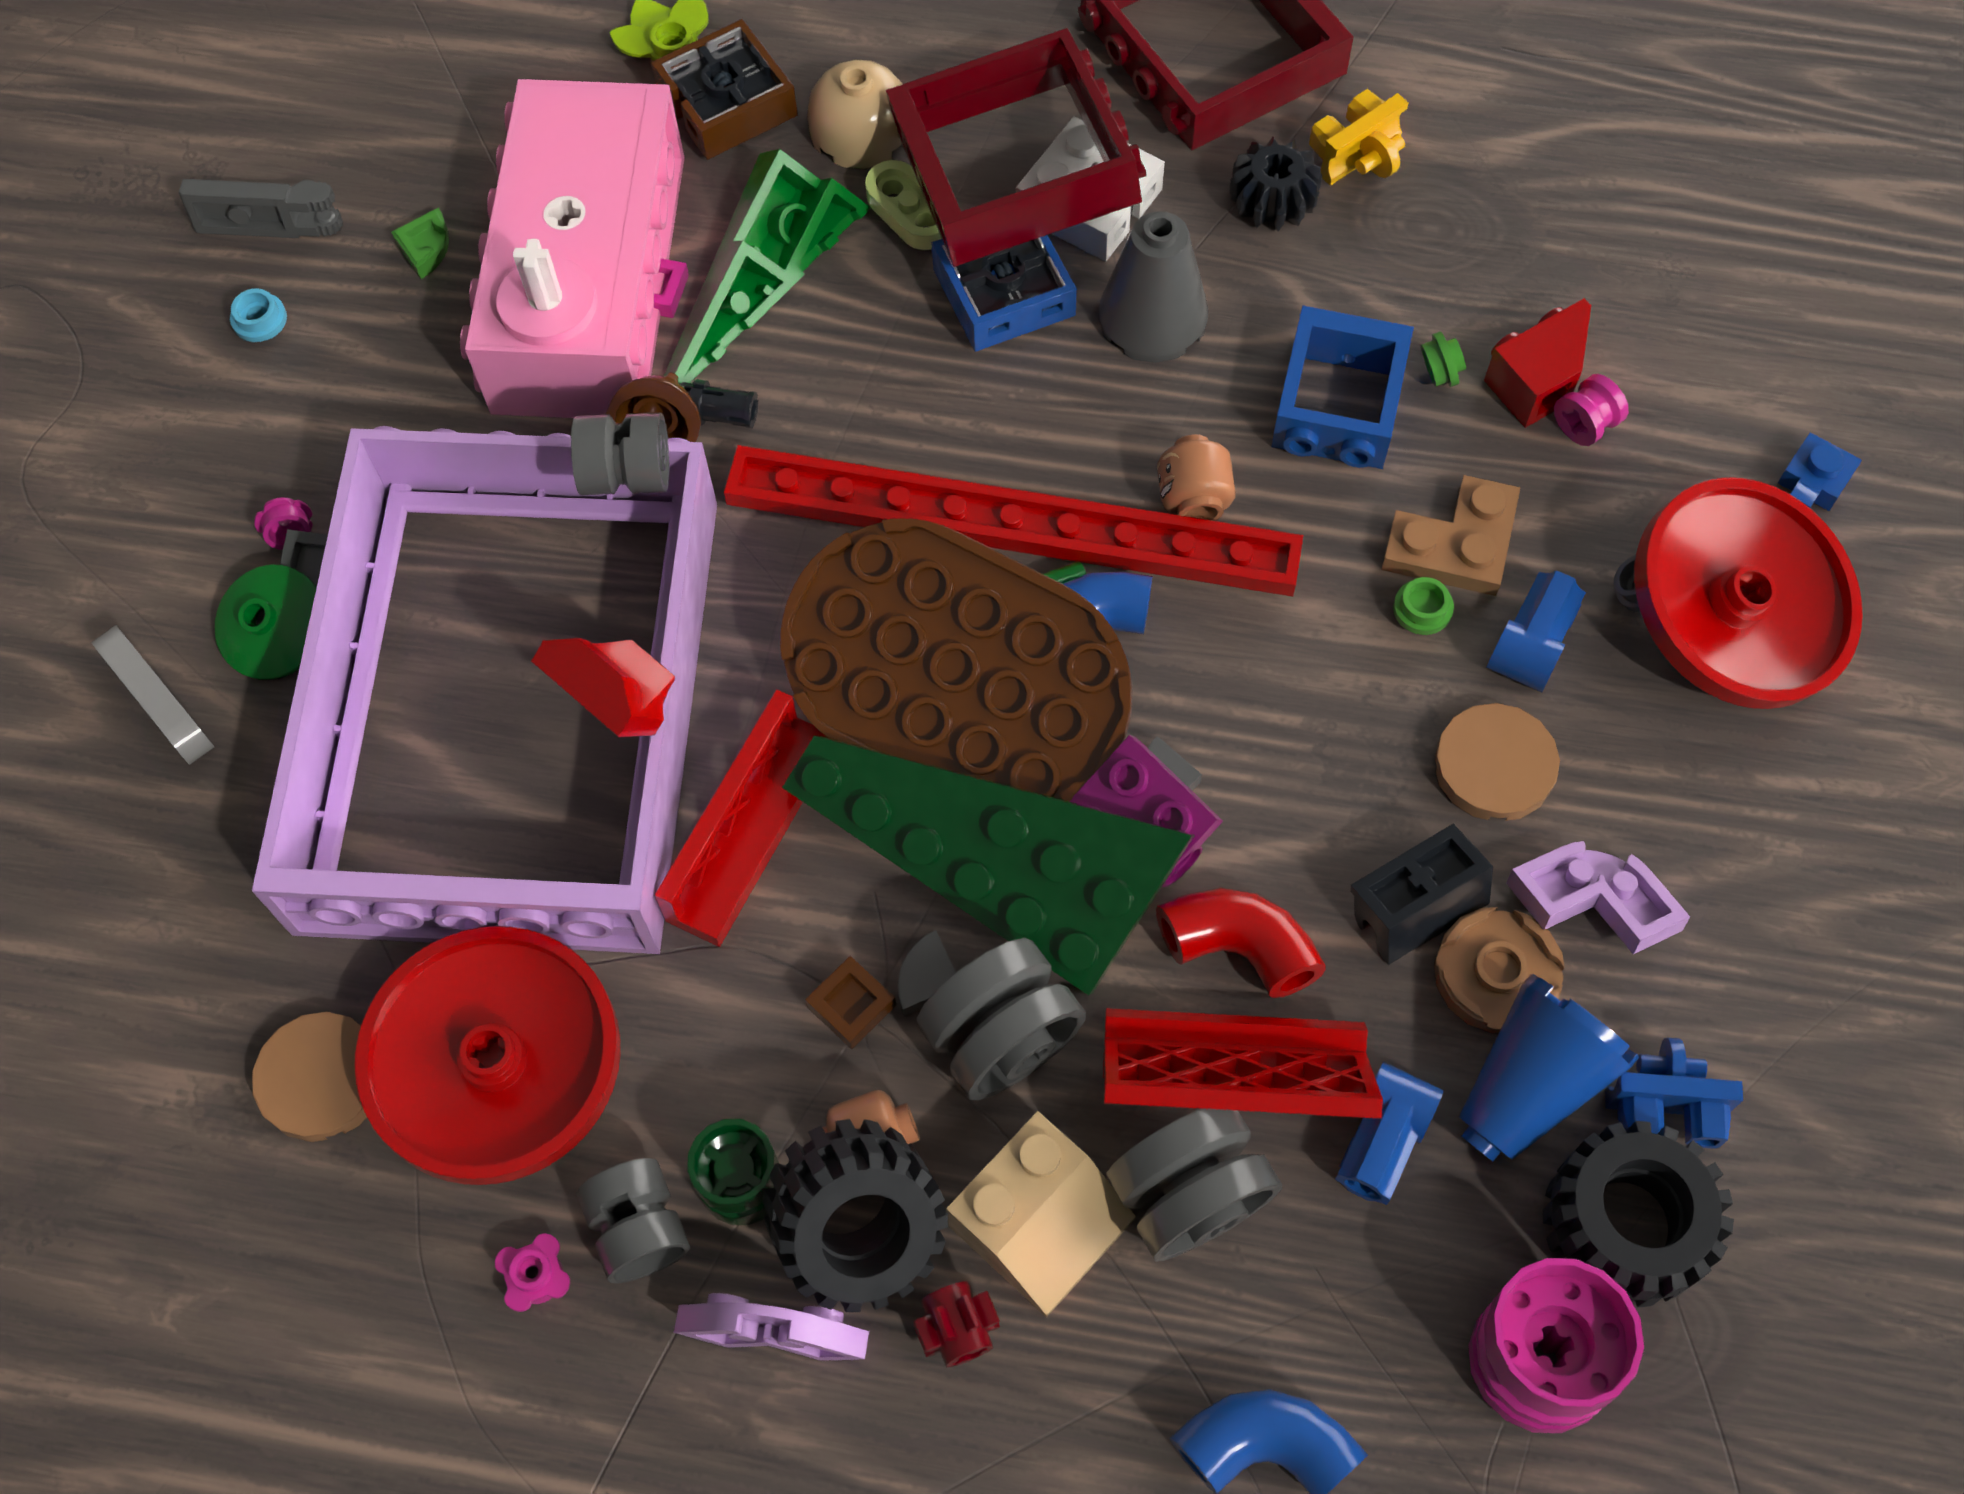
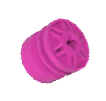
M1546 1258L1521 1268L1479 1316L1469 1342L1471 1374L1483 1399L1505 1421L1533 1433H1563L1587 1423L1603 1407H1606L1634 1379L1644 1351L1641 1318L1627 1292L1603 1270L1577 1259ZM1538 1344H1540L1543 1353H1555L1558 1361L1554 1365H1552L1548 1356L1537 1357L1534 1348Z

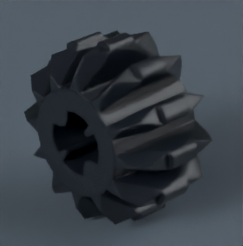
M1273 136L1266 147L1252 142L1246 154L1238 155L1233 165V178L1230 180L1229 193L1231 200L1237 202L1236 208L1238 209L1239 217L1253 216L1256 228L1264 222H1271L1278 232L1284 225L1285 220L1299 226L1305 217V213H1313L1320 193L1318 190H1320L1322 182L1321 167L1314 165L1313 150L1297 152L1298 148L1295 139L1285 146L1279 145Z

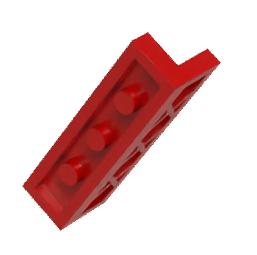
M776 689L654 895L667 923L718 947L723 943L803 803L782 788L812 738L814 736L826 737L813 724L797 718L793 696Z

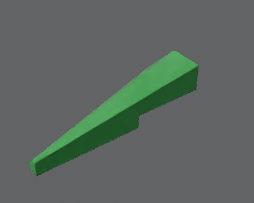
M781 149L759 153L663 377L673 372L678 375V382L691 383L710 363L718 361L727 352L725 348L743 330L750 329L805 275L803 271L822 252L830 250L839 241L838 237L855 220L861 219L867 213L870 206L833 178L821 180Z

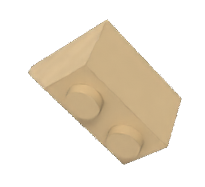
M1039 1111L1030 1118L946 1208L949 1227L1046 1318L1136 1217L1130 1208L1124 1207L1115 1189L1090 1157Z

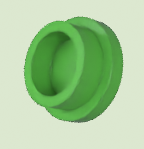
M1441 331L1432 334V341L1420 345L1431 381L1435 387L1448 383L1450 387L1459 384L1458 372L1466 370V363L1460 345L1456 338L1446 341Z
M1420 577L1404 584L1399 589L1394 600L1393 611L1399 624L1406 630L1419 635H1431L1443 630L1448 625L1453 615L1454 603L1443 583L1434 578Z

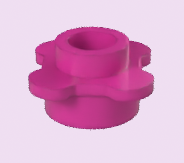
M540 1234L532 1244L519 1249L505 1247L497 1254L495 1268L504 1275L508 1289L504 1300L510 1309L516 1312H524L530 1308L531 1304H541L552 1298H561L569 1290L570 1277L563 1271L562 1264L557 1257L560 1251V1243L554 1236ZM530 1267H537L539 1270L538 1275L533 1279L528 1278L527 1270Z

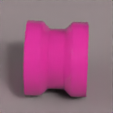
M1592 374L1580 383L1577 393L1569 392L1556 401L1554 406V415L1559 427L1567 437L1581 446H1590L1602 438L1605 432L1604 428H1613L1627 418L1629 413L1624 393L1616 383L1602 374Z

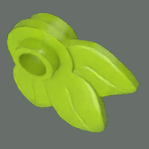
M635 0L631 12V25L611 30L610 36L614 45L622 53L631 57L651 58L652 61H655L698 40V36L708 25L709 15L707 7L703 0H678L672 9L653 0Z

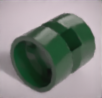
M722 1119L708 1125L695 1137L688 1152L687 1171L693 1187L700 1196L704 1206L716 1219L730 1225H751L764 1219V1216L768 1214L763 1204L764 1190L774 1188L769 1175L775 1163H779L769 1137L756 1124L743 1119Z

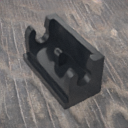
M1453 823L1351 884V893L1354 895L1356 922L1361 930L1370 925L1372 926L1377 936V941H1375L1377 952L1390 965L1452 927L1460 917L1488 905L1491 897L1493 865Z

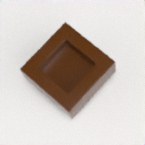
M851 956L805 999L807 1008L851 1050L897 1006L895 996Z

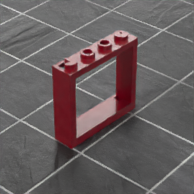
M1081 0V6L1078 7V14L1084 27L1089 32H1095L1106 46L1108 55L1113 63L1117 66L1122 65L1134 80L1135 87L1140 96L1154 104L1162 114L1168 130L1174 135L1178 134L1191 151L1347 74L1354 36L1322 0H1259L1303 52L1198 104L1120 10L1139 0Z
M1068 28L885 90L897 126L899 139L953 267L1142 202L1139 179L1146 177L1147 174L1140 158L1139 147L1137 144L1128 145V131L1119 110L1111 112V99L1104 79L1101 77L1094 80L1095 71L1088 49L1079 51ZM1065 85L1104 162L961 211L927 132Z

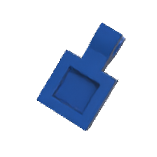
M1810 432L1785 469L1778 484L1791 490L1790 495L1803 502L1809 508L1815 503L1830 511L1862 459Z

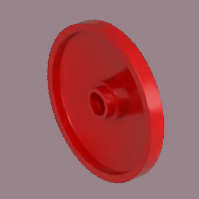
M1735 477L1717 478L1695 484L1681 492L1664 505L1646 526L1639 541L1634 565V583L1639 609L1644 623L1661 653L1682 676L1709 695L1737 706L1754 709H1774L1796 704L1818 693L1834 682L1847 668L1858 646L1862 629L1863 614L1860 587L1852 563L1836 535L1803 502L1775 486L1760 481Z
M492 926L461 931L437 940L416 952L390 975L372 1000L363 1019L355 1051V1077L359 1099L368 1120L377 1134L397 1155L414 1168L432 1177L459 1184L488 1185L517 1180L534 1174L562 1158L577 1146L600 1118L608 1104L619 1071L621 1055L619 1025L610 998L595 972L578 954L561 942L547 935L517 927Z

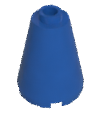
M1530 974L1525 982L1522 983L1459 1115V1118L1469 1125L1461 1136L1491 1161H1494L1500 1152L1513 1160L1628 1071L1639 1058L1637 1053L1628 1050L1630 1046L1622 1038L1570 998L1568 1001L1563 998L1560 1001L1552 995L1550 991L1554 986L1535 974Z

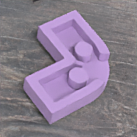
M1584 841L1564 845L1513 868L1506 882L1543 930L1594 907L1632 954L1683 931L1690 918L1688 913L1653 872L1637 857L1631 854L1625 862L1610 854L1585 850L1586 845Z
M710 1293L707 1303L679 1305L674 1333L727 1348L771 1346L820 1361L865 1359L869 1331L843 1324L844 1313L838 1310L806 1306L803 1308V1312L775 1306L751 1304L749 1300L743 1297L723 1293Z

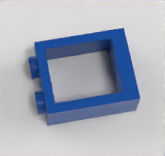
M1302 305L1271 447L1286 450L1296 456L1313 455L1338 460L1357 468L1373 467L1383 469L1392 437L1414 327ZM1305 359L1388 375L1379 422L1374 423L1295 407Z

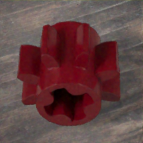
M962 1281L940 1288L921 1300L926 1316L914 1320L913 1323L926 1357L940 1352L945 1366L954 1367L974 1360L993 1349L988 1332L1000 1328V1320L988 1291L973 1296L969 1283Z

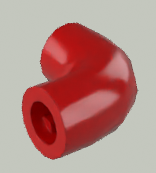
M1216 888L1186 894L1158 905L1156 908V917L1162 937L1172 957L1180 965L1209 953L1219 951L1237 953L1251 963L1269 996L1273 998L1285 997L1308 987L1319 979L1326 970V965L1313 941L1289 911L1257 893Z

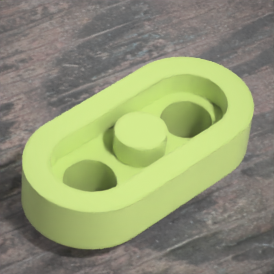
M897 160L884 161L872 167L865 179L869 206L909 246L920 250H931V242L940 240L941 236L912 167L905 162ZM898 194L896 197H889L888 195Z

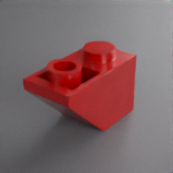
M1585 298L1565 309L1562 307L1552 309L1540 319L1537 325L1521 334L1518 332L1509 333L1497 342L1491 351L1492 358L1484 381L1525 428L1554 412L1556 401L1565 394L1574 392L1583 370L1592 306Z

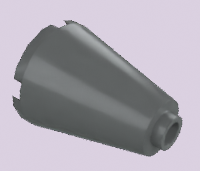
M1168 212L1148 213L1136 221L1099 304V322L1103 336L1111 344L1112 339L1117 345L1124 348V355L1134 360L1157 363L1177 359L1184 355L1187 347L1197 339L1199 342L1203 337L1208 320V304L1188 228L1182 219Z

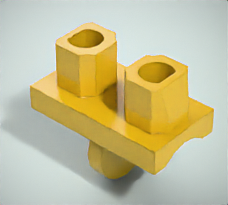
M1366 89L1355 96L1348 105L1346 119L1352 124L1346 128L1333 116L1329 115L1316 122L1311 128L1309 145L1323 159L1320 172L1322 179L1331 186L1355 169L1362 175L1372 171L1382 178L1389 177L1397 172L1400 167L1398 152L1405 147V141L1401 136L1402 131L1399 124L1400 115L1407 110L1409 102L1399 93L1383 101L1369 89Z

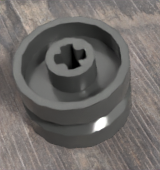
M1021 938L1006 942L984 953L963 967L939 987L924 1004L917 1017L918 1028L937 1053H955L950 1064L951 1074L971 1100H982L994 1096L1020 1082L1056 1055L1077 1034L1085 1022L1086 1012L1067 986L1060 984L1047 985L1051 977V965L1032 940Z
M1199 1109L1181 1117L1132 1147L1114 1162L1106 1173L1125 1208L1139 1209L1149 1207L1141 1217L1136 1228L1155 1262L1179 1256L1217 1238L1255 1214L1282 1190V1183L1264 1154L1239 1155L1251 1137L1250 1129L1239 1111Z

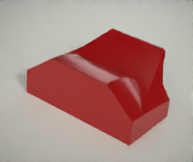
M582 638L543 640L531 660L533 664L618 737L654 736L664 721L663 703L671 685L675 681V676L633 640L607 643H591Z

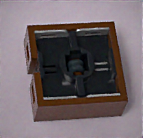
M743 19L651 62L655 83L669 85L676 118H684L686 132L706 160L798 116L794 86Z

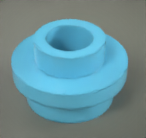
M246 290L240 293L232 302L230 323L235 333L243 340L249 342L269 340L280 333L286 324L287 312L279 298L266 290Z

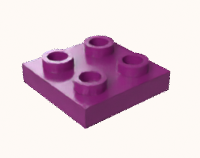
M1129 735L1073 796L1072 800L1069 801L1149 824L1194 834L1195 836L1162 887H1168L1175 883L1193 866L1202 853L1203 848L1201 845L1223 822L1137 737Z

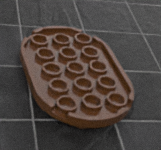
M918 519L882 520L881 523L866 526L850 534L846 532L826 545L811 559L801 572L788 597L780 633L781 659L784 661L787 677L794 693L793 697L808 720L830 739L1065 801L1072 800L1073 796L1125 740L1132 712L1133 688L1131 673L1122 645L1105 617L1092 603L1071 588L946 526Z

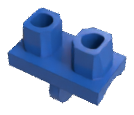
M1667 1037L1661 1043L1659 1056L1639 1054L1637 1073L1625 1072L1617 1078L1615 1087L1608 1086L1605 1089L1606 1109H1618L1619 1123H1622L1625 1131L1635 1121L1651 1122V1132L1657 1134L1664 1127V1113L1684 1115L1685 1144L1688 1145L1694 1140L1702 1148L1715 1149L1720 1148L1728 1141L1731 1121L1730 1112L1743 1101L1742 1081L1707 1079V1061L1705 1059L1686 1058L1683 1041L1680 1038Z

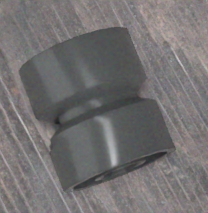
M627 414L623 422L617 424L610 415L575 416L571 428V459L578 493L581 496L615 494L620 485H626L633 494L666 492L669 484L670 465L668 435L663 414Z
M635 1159L618 1164L589 1178L577 1190L576 1194L588 1227L592 1231L602 1233L595 1247L606 1278L610 1283L634 1281L654 1274L679 1261L691 1249L677 1212L665 1209L664 1207L671 1198V1194L656 1159Z

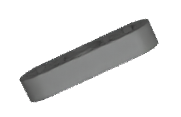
M117 625L91 642L189 765L214 748V745Z

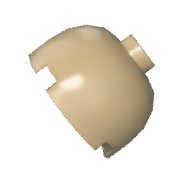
M855 59L838 63L825 71L812 89L808 105L809 133L815 149L820 154L822 149L825 153L832 155L833 163L846 168L866 169L893 159L892 151L900 147L901 141L885 90L902 85L903 83L887 67L868 60Z

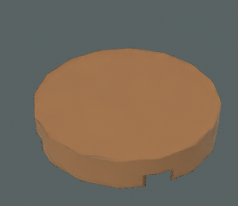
M1499 703L1472 706L1453 717L1439 738L1435 754L1438 783L1450 801L1471 816L1489 820L1490 817L1506 818L1505 821L1521 819L1540 808L1557 782L1560 765L1555 740L1542 722L1520 708Z
M1498 907L1480 908L1460 917L1444 934L1434 961L1436 986L1448 1008L1468 1025L1491 1033H1499L1522 983L1525 982L1530 974H1535L1553 985L1554 987L1550 993L1557 999H1559L1563 987V954L1548 929L1543 930L1538 922L1528 914L1516 910L1513 913L1496 911Z
M321 1012L302 1015L278 1028L262 1046L252 1070L253 1097L262 1116L288 1137L308 1142L328 1140L326 1137L335 1136L340 1132L345 1134L360 1126L367 1118L359 1099L355 1077V1051L361 1025L348 1016Z

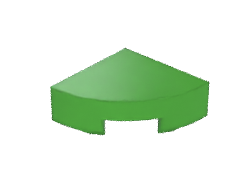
M439 208L391 232L396 245L420 279L429 275L439 266L449 246L448 229Z

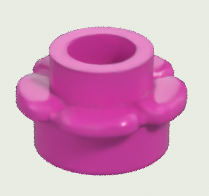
M286 497L275 498L264 504L263 511L256 513L254 519L255 528L259 533L263 534V538L269 546L283 550L287 529L311 532L313 526L310 520L312 510L301 500H293Z

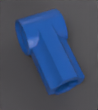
M1557 570L1552 573L1539 572L1515 620L1508 621L1486 668L1542 693L1566 645L1562 643L1568 628H1571L1586 593L1577 585L1576 579Z
M1382 1062L1375 1077L1383 1098L1381 1119L1362 1118L1356 1134L1352 1137L1340 1163V1169L1335 1180L1345 1186L1349 1192L1367 1201H1376L1387 1205L1394 1193L1415 1142L1421 1143L1431 1123L1444 1090Z

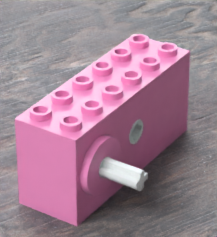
M518 79L514 102H507L505 107L507 138L505 145L500 144L497 148L496 167L499 176L497 188H491L488 193L487 209L490 224L488 233H481L479 238L478 252L481 270L479 278H473L470 284L469 300L472 316L470 325H463L461 329V355L464 360L470 361L473 369L475 390L482 392L491 415L559 418L605 415L613 396L622 385L635 379L651 376L660 321L659 309L653 308L654 294H662L664 273L659 272L661 258L669 260L684 164V153L670 87L664 84Z

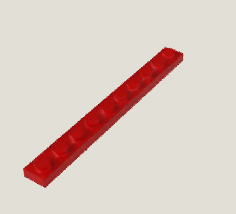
M737 445L724 490L726 504L730 506L860 527L874 525L888 519L925 520L953 529L989 548L1075 562L1079 561L1291 597L1294 596L1304 537V535L741 445Z

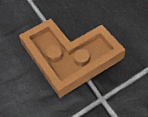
M1463 475L1452 522L1396 510L1381 570L1414 578L1430 577L1445 585L1496 596L1501 586L1520 487Z

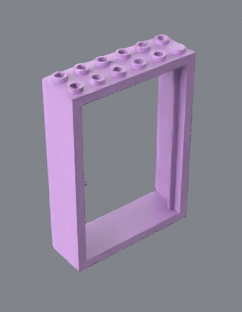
M379 426L374 429H350L252 892L292 936L433 943L446 936L465 930L505 926L528 929L547 935L572 950L660 954L664 916L654 895L670 870L672 863L717 511V501L702 442H690L681 438H668L670 469L669 484L666 492L633 494L626 485H620L615 494L581 496L577 491L574 481L571 459V436L567 434L553 433L548 436L515 435L507 431H493L489 434L458 433L444 428L434 429L431 432L404 431L389 426ZM407 512L669 523L651 656L675 676V681L671 685L663 703L664 721L654 736H639L619 884L337 871Z

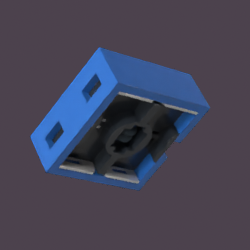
M1048 235L953 267L942 239L931 242L933 270L975 352L1076 316L1077 289Z

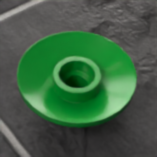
M283 565L261 566L240 576L222 597L215 618V638L219 651L225 661L237 672L258 680L280 679L298 671L317 588L314 582L303 573ZM262 610H265L263 622L256 626L258 615Z

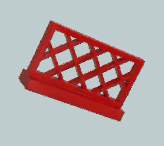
M1106 1008L1103 1053L1104 1103L1381 1119L1383 1098L1366 1053L1368 1029L1365 1022Z

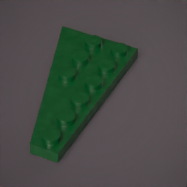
M814 736L782 787L1007 941L1021 938L1032 940L1050 963L1051 970L1087 995H1091L1095 991L1195 836L1194 834L1149 824L1137 819L1096 810L1069 801L952 772L951 770L895 757L887 753L822 736Z

